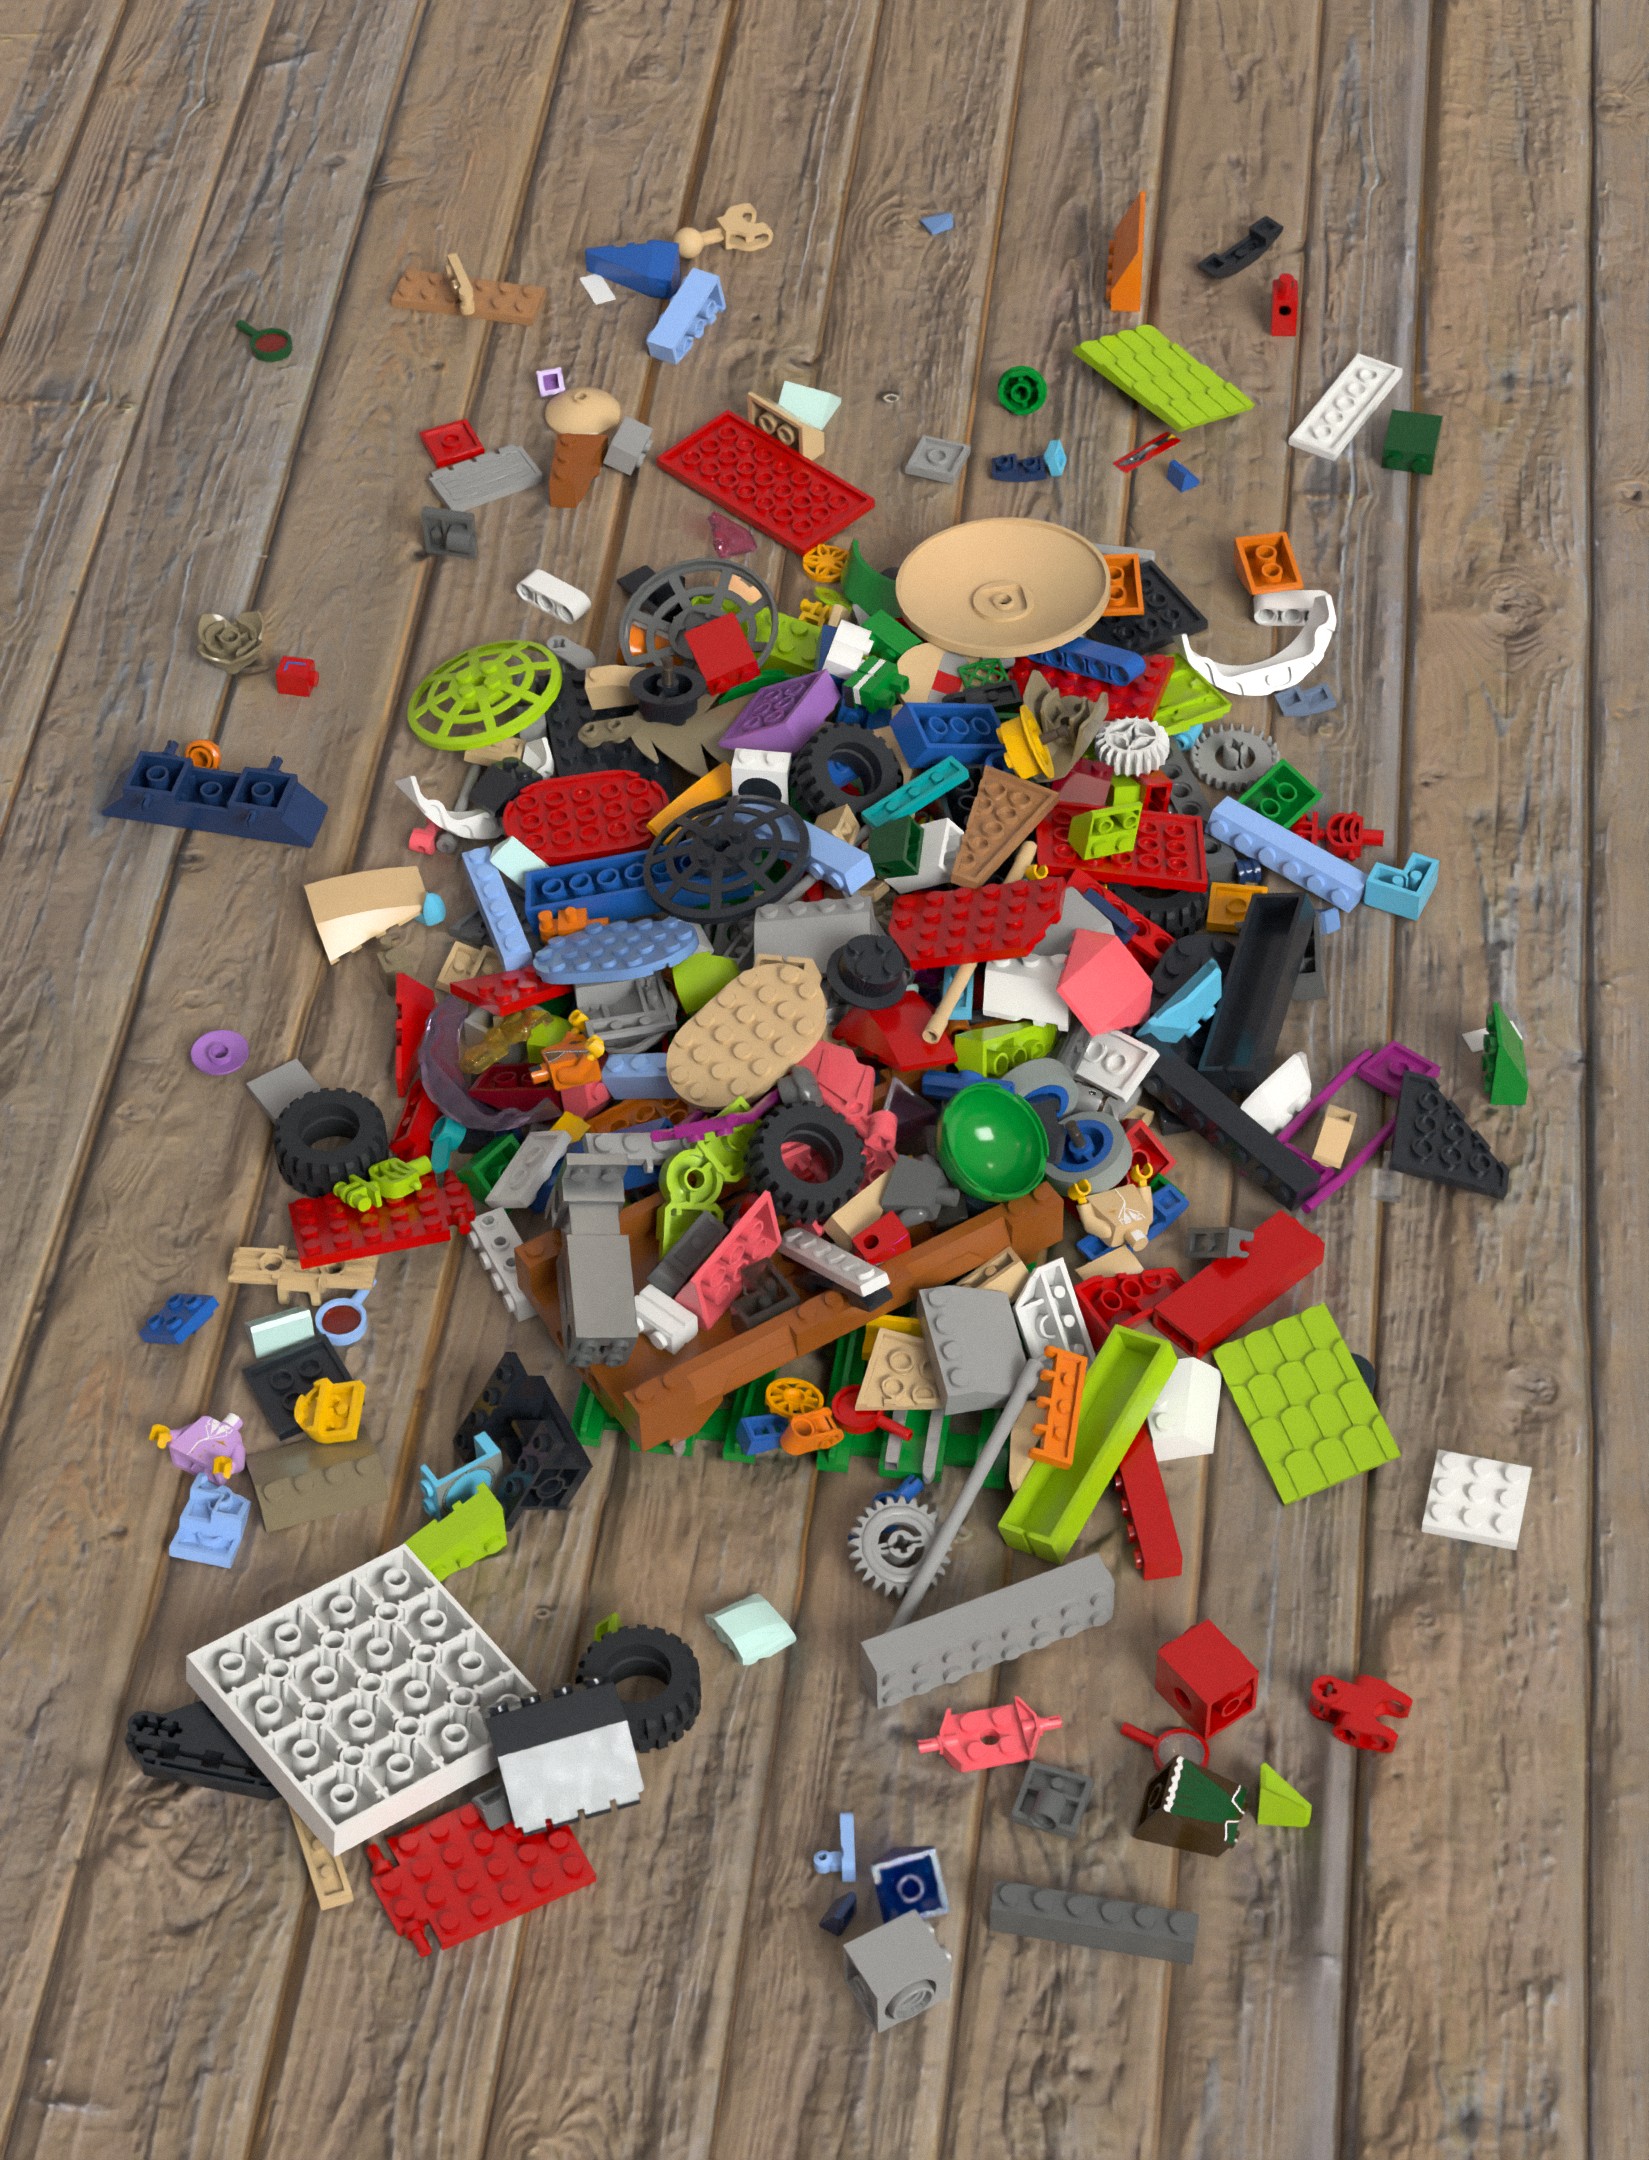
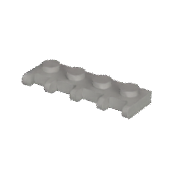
M651 1132L585 1133L582 1138L584 1153L628 1154L629 1165H643L644 1173H652L653 1165H663L672 1154L690 1149V1143H687L686 1138L653 1142L650 1138Z

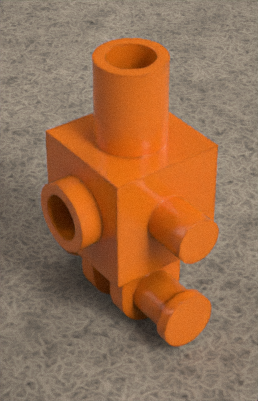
M568 907L565 910H558V918L552 919V912L548 910L541 911L538 914L539 921L541 922L539 924V931L545 947L550 939L558 936L564 937L585 930V927L589 924L599 922L602 926L610 925L609 917L589 919L586 908L575 909L574 907Z

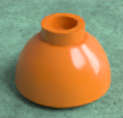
M195 740L185 749V757L192 758L195 767L217 770L221 764L220 749L210 740Z

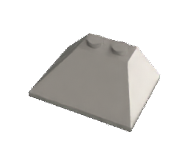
M654 971L652 975L631 980L573 984L577 1009L589 1018L588 1021H585L586 1030L583 1032L586 1039L588 1040L595 1034L604 1042V1048L677 1029L676 1019L661 971Z

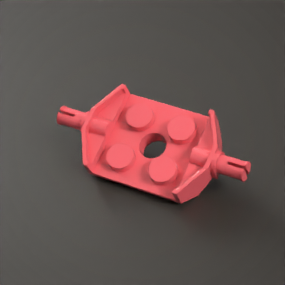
M1015 1696L1014 1704L951 1715V1709L948 1708L939 1735H936L934 1738L917 1740L919 1754L939 1750V1754L944 1755L952 1768L961 1773L1033 1760L1039 1738L1043 1736V1731L1062 1728V1720L1060 1714L1043 1718L1037 1717L1036 1713L1018 1696ZM986 1736H993L998 1739V1742L994 1745H986L981 1742V1739Z

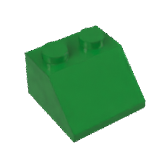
M512 1133L496 1137L455 1172L462 1184H468L471 1196L492 1210L497 1208H491L485 1202V1199L520 1148V1144ZM503 1208V1209L505 1210L506 1214L508 1215L514 1208Z

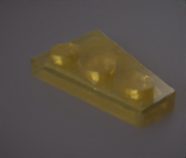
M523 1009L506 1015L497 1027H493L485 1033V1038L480 1043L470 1047L465 1052V1057L457 1064L465 1073L480 1074L507 1055L509 1052L508 1046L520 1041L525 1042L533 1036L530 1032L541 1023L547 1026L554 1019L549 1011Z

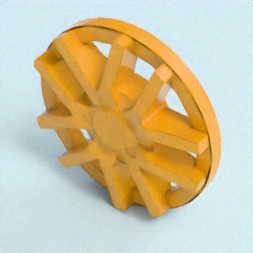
M787 1377L777 1379L768 1385L765 1393V1405L770 1407V1412L788 1418V1422H791L796 1415L813 1412L822 1408L824 1403L823 1395L817 1387L798 1378ZM802 1387H804V1388H806V1389H808V1390H806V1391L804 1392V1391L801 1390V1389H802Z

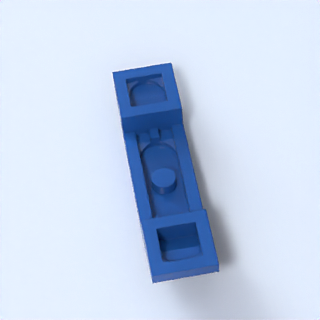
M1171 1183L1152 1194L1153 1222L1149 1226L1146 1236L1148 1242L1169 1227L1189 1206V1201ZM1092 1234L1076 1243V1248L1090 1262L1121 1247H1109L1099 1237ZM1129 1243L1126 1244V1246L1131 1250V1252H1134Z

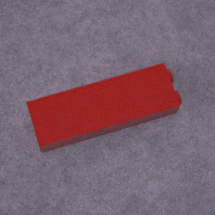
M1282 1210L1278 1211L1252 1231L1254 1232L1253 1241H1240L1239 1248L1241 1251L1249 1252L1248 1257L1237 1258L1231 1256V1258H1217L1156 1305L1153 1314V1327L1190 1357L1198 1360L1323 1263L1325 1243L1321 1238L1305 1229L1294 1217L1288 1216Z

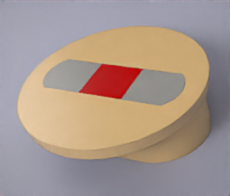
M932 643L914 646L906 651L897 662L899 674L909 678L910 689L904 695L895 693L903 706L906 702L942 703L944 696L961 692L965 689L957 668L983 661L981 657L951 652ZM979 668L976 675L985 678L988 671ZM992 673L989 680L998 682L996 675ZM964 674V677L968 682L970 676ZM974 678L971 685L978 687L983 681Z

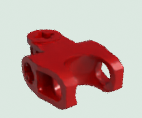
M1359 1674L1355 1676L1352 1684L1337 1679L1334 1676L1323 1675L1316 1678L1312 1683L1308 1708L1315 1718L1335 1724L1332 1731L1338 1740L1359 1749L1391 1753L1394 1752L1398 1734L1393 1729L1379 1723L1376 1718L1382 1715L1408 1718L1413 1700L1387 1682L1369 1675ZM1329 1684L1332 1685V1691H1328ZM1320 1705L1324 1706V1711H1320Z

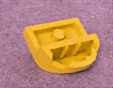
M322 1378L313 1383L314 1388L306 1396L303 1394L299 1396L294 1409L295 1420L310 1438L324 1444L357 1439L366 1389L361 1380L333 1384L328 1378Z

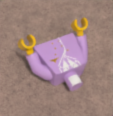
M229 1413L222 1422L209 1416H202L197 1422L177 1430H170L161 1424L152 1426L149 1440H157V1446L161 1449L169 1445L174 1466L196 1477L199 1472L205 1473L208 1481L218 1487L224 1485L227 1479L231 1477V1474L241 1472L245 1467L246 1449L243 1446L241 1434L238 1431L243 1426V1422L233 1413Z

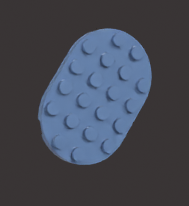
M676 917L653 922L651 919H643L637 923L617 921L611 925L603 926L601 923L596 922L587 925L585 930L564 937L558 936L550 939L545 948L536 952L533 966L536 976H541L542 981L549 984H580L631 980L652 975L654 971L661 970L667 965L671 968L681 963L696 951L699 939L693 925L678 921Z

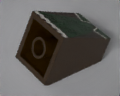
M1177 1754L1148 1780L1132 1837L1142 1841L1218 1858L1227 1849H1233L1239 1839L1240 1831L1237 1830V1827L1247 1808V1803L1244 1802L1247 1788Z

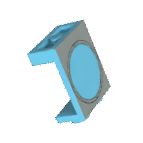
M485 1431L474 1436L477 1459L446 1477L438 1480L426 1464L420 1466L421 1481H419V1486L424 1494L422 1505L430 1517L435 1516L439 1522L454 1511L452 1508L453 1504L459 1500L463 1504L478 1493L475 1487L483 1481L494 1496L497 1495L505 1482L502 1454Z

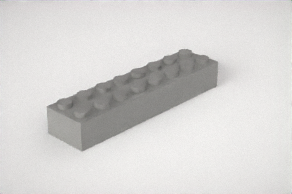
M1097 1552L861 1642V1680L878 1710L885 1706L897 1705L902 1700L911 1696L925 1694L932 1688L942 1684L954 1683L963 1676L976 1671H985L992 1665L1002 1661L1014 1660L1021 1654L1033 1649L1045 1648L1054 1641L1065 1637H1073L1085 1629L1093 1626H1102L1113 1619L1115 1581Z

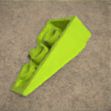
M1033 1020L973 1029L955 1035L954 1048L958 1056V1062H955V1065L959 1071L969 1070L979 1073L985 1078L1000 1080L1015 1067L1030 1060L1043 1058L1051 1052L1057 1042V1025L1046 1023L1044 1027L1033 1025Z

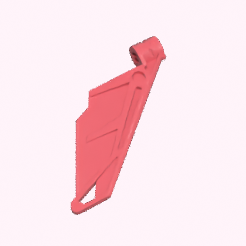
M819 1040L815 1047L795 1066L801 1065L812 1071L822 1092L823 1104L832 1107L831 1111L837 1115L839 1112L846 1117L844 1121L848 1126L854 1125L858 1131L857 1134L865 1140V1145H869L877 1151L885 1152L891 1150L895 1146L898 1118L894 1113L885 1110L872 1113L875 1083L874 1068L858 1063L853 1050Z

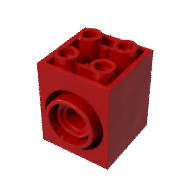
M1209 1619L1199 1625H1192L1182 1636L1173 1642L1167 1641L1157 1651L1155 1689L1205 1741L1256 1708L1259 1671L1249 1662L1241 1650L1233 1645Z

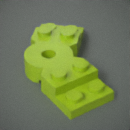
M738 1096L716 1117L712 1118L726 1116L730 1113L748 1112L752 1108L742 1096ZM760 1118L752 1124L734 1127V1134L716 1137L715 1132L704 1134L705 1140L690 1143V1149L672 1154L663 1163L659 1173V1187L666 1202L657 1209L656 1240H660L659 1262L705 1209L723 1223L724 1212L714 1202L721 1193L723 1183H735L744 1176L743 1167L746 1164L743 1160L744 1151L748 1147L747 1142L762 1122ZM690 1172H692L697 1179V1183L694 1188H692L687 1182V1176ZM713 1249L702 1260V1262H705L709 1258V1256L713 1253Z

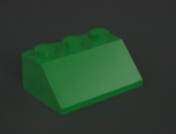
M1282 758L1237 801L1288 830L1322 798L1323 794Z

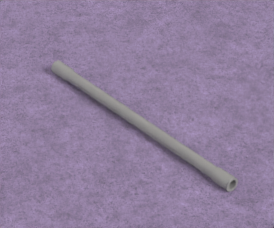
M1029 1359L1017 1380L1016 1388L896 1615L884 1633L910 1623L1030 1393L1034 1391L1040 1379L1041 1371L1045 1370V1366L1041 1362Z

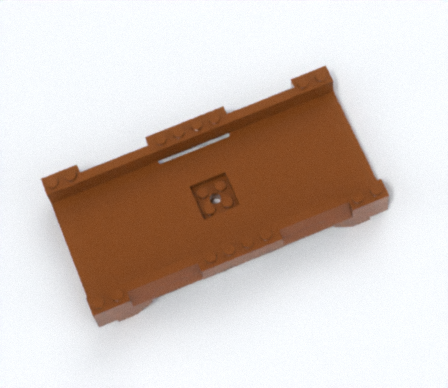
M946 1065L900 1072L892 1067L881 1070L880 1085L874 1087L872 1113L885 1110L894 1113L898 1118L894 1150L898 1155H912L913 1157L929 1154L939 1163L935 1148L936 1127L931 1122L930 1104L933 1098L925 1097L922 1094V1080L928 1070L946 1072ZM690 1172L687 1176V1182L692 1188H694L697 1183L696 1176L692 1172ZM743 1176L738 1182L723 1183L721 1193L715 1202L747 1187L750 1178ZM946 1176L949 1182V1187L958 1189ZM1045 1181L1018 1199L1003 1202L972 1217L964 1208L963 1191L958 1189L960 1196L956 1207L942 1205L937 1219L934 1221H924L923 1223L906 1228L910 1234L911 1249L876 1266L887 1272L890 1284L886 1285V1287L892 1292L893 1298L872 1312L851 1306L846 1294L821 1286L811 1292L793 1285L792 1280L810 1268L780 1253L776 1249L709 1332L698 1326L697 1335L688 1343H685L684 1347L675 1355L665 1348L662 1350L656 1348L650 1341V1338L640 1332L627 1364L618 1367H608L605 1364H592L588 1367L571 1365L610 1417L615 1416L642 1453L665 1441L669 1446H672L698 1433L723 1401V1395L918 1297L919 1290L938 1287L986 1263L1008 1246L1014 1250L1025 1266L1037 1261V1252L1063 1240L1064 1200ZM661 1191L622 1209L619 1215L620 1235L629 1236L634 1297L651 1284L646 1280V1277L659 1263L660 1240H656L657 1209L666 1202ZM748 1191L719 1207L724 1211L737 1202L743 1203L751 1192ZM883 1210V1212H882V1214H881V1217H883L884 1215H886L885 1212H884V1210ZM783 1215L777 1219L781 1237L784 1236L786 1231L795 1228L791 1222L785 1221L786 1216ZM552 1229L515 1247L514 1255L519 1289L549 1327L550 1337L564 1354L556 1261L562 1248L561 1229ZM826 1232L819 1236L831 1244L835 1243ZM693 1272L688 1276L687 1280L684 1282L685 1285L694 1276Z

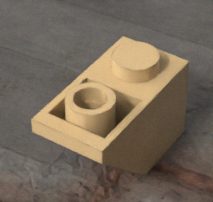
M1331 1104L1328 1105L1317 1134L1312 1159L1317 1160L1319 1164L1325 1167L1334 1166L1340 1169L1355 1125L1357 1113Z

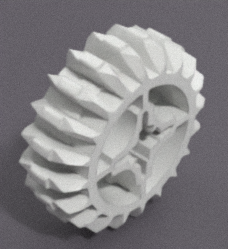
M1126 716L1122 720L1115 718L1114 723L1106 722V726L1100 728L1095 739V755L1097 760L1113 766L1116 775L1121 773L1126 774V777L1130 774H1135L1139 777L1141 773L1149 775L1150 770L1158 771L1159 766L1165 765V760L1169 754L1168 733L1165 732L1163 726H1158L1157 721L1149 722L1148 717L1139 719L1138 716L1135 718H1128Z

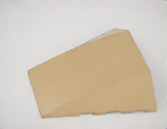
M417 866L357 872L304 885L317 929L331 965L340 961L339 956L346 952L354 953L361 949V944L375 936L378 939L386 934L385 930L395 924L401 926L422 914L427 895Z

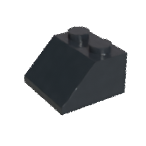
M505 757L502 761L490 765L470 792L469 800L494 818L502 817L508 802L517 798L520 795V790L524 787L543 780V776L517 757Z

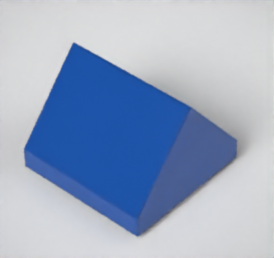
M1171 460L1166 479L1180 492L1193 488L1200 483L1199 479L1185 466L1176 460Z

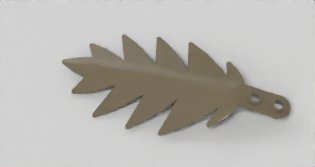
M756 692L717 706L710 711L708 709L719 694L711 696L710 693L704 694L698 699V710L695 715L687 719L686 723L682 726H674L670 723L646 722L638 710L632 716L586 723L579 730L578 738L585 746L592 748L599 746L604 741L611 740L613 743H622L631 737L636 747L657 764L659 759L654 749V744L662 753L686 771L702 778L709 772L701 745L719 763L722 764L726 761L732 766L735 750L721 748L718 742ZM824 722L817 728L814 734L819 732L822 727L834 725L835 723Z

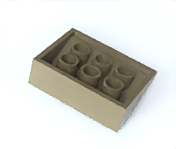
M366 1425L359 1426L356 1440L324 1444L309 1439L245 1457V1464L266 1533L389 1500L386 1478Z

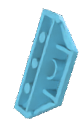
M1211 958L1135 1035L1140 1039L1146 1034L1152 1033L1160 1041L1177 1043L1184 1035L1190 1038L1201 1027L1198 1021L1202 1019L1206 1022L1216 1012L1214 1005L1221 998V970L1217 962Z

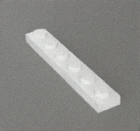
M801 1227L792 1228L781 1237L782 1243L777 1248L780 1253L862 1297L890 1284L887 1272Z

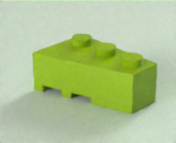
M484 1481L475 1487L478 1493L462 1504L459 1500L453 1504L452 1508L454 1511L439 1523L434 1519L403 1543L409 1547L439 1582L462 1568L470 1567L475 1561L498 1552L507 1545L503 1507Z

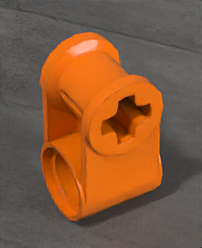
M822 1407L813 1412L794 1416L780 1437V1444L787 1453L801 1455L818 1449L830 1448L839 1443L845 1435L842 1429L836 1427L831 1417L832 1411L830 1407Z

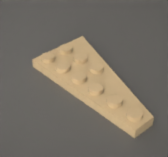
M880 1327L856 1402L855 1411L943 1409L924 1339ZM1039 1379L1034 1389L1036 1397H1048L1050 1383Z

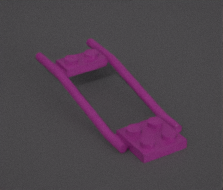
M1394 1040L1374 1056L1369 1049H1365L1351 1060L1275 1137L1322 1176L1316 1193L1301 1204V1209L1304 1213H1311L1343 1186L1394 1132L1396 1114L1337 1175L1334 1174L1335 1170L1319 1164L1310 1155L1288 1143L1298 1130L1355 1072L1358 1073V1077L1398 1099L1401 1076L1404 1070L1436 1079L1440 1074V1066ZM1239 1168V1172H1240L1243 1176H1247V1174H1245V1173Z
M772 1086L758 1100L749 1104L752 1109L748 1112L730 1113L726 1116L700 1121L709 1113L701 1109H695L675 1127L653 1130L650 1138L653 1142L686 1138L687 1143L705 1140L704 1134L715 1132L716 1137L734 1134V1127L752 1124L772 1106L783 1104L778 1086Z

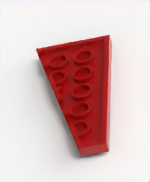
M533 965L521 969L450 982L451 994L499 1017L574 991L573 984H549L543 982L541 976H536Z

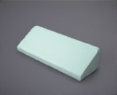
M513 836L494 846L490 856V862L523 890H526V872L550 868V866Z

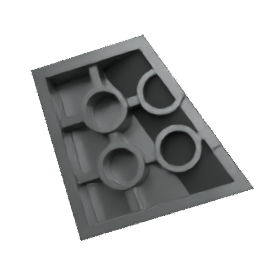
M1319 911L1315 912L1316 917L1291 997L1298 1002L1327 998L1325 934ZM1244 921L1234 922L1239 935Z

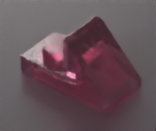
M715 511L708 517L712 527L711 532L716 537L713 541V546L719 558L753 552L758 548L749 530Z

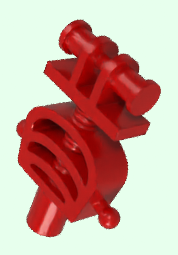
M1352 811L1350 814H1334L1329 819L1326 829L1318 828V812H1313L1312 822H1307L1308 816L1304 814L1291 828L1293 833L1316 846L1318 839L1325 840L1326 849L1330 854L1337 858H1347L1350 862L1355 861L1357 857H1361L1362 845L1383 847L1384 830L1363 829V817L1358 816V813Z

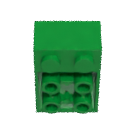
M1493 1002L1492 1013L1486 1015V1031L1489 1034H1484L1483 1049L1486 1054H1481V1071H1486L1487 1075L1483 1078L1484 1093H1489L1490 1105H1526L1528 1078L1523 1041L1498 1002Z

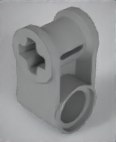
M561 635L552 636L547 640V648L556 656L562 673L596 667V657L589 649L583 648Z

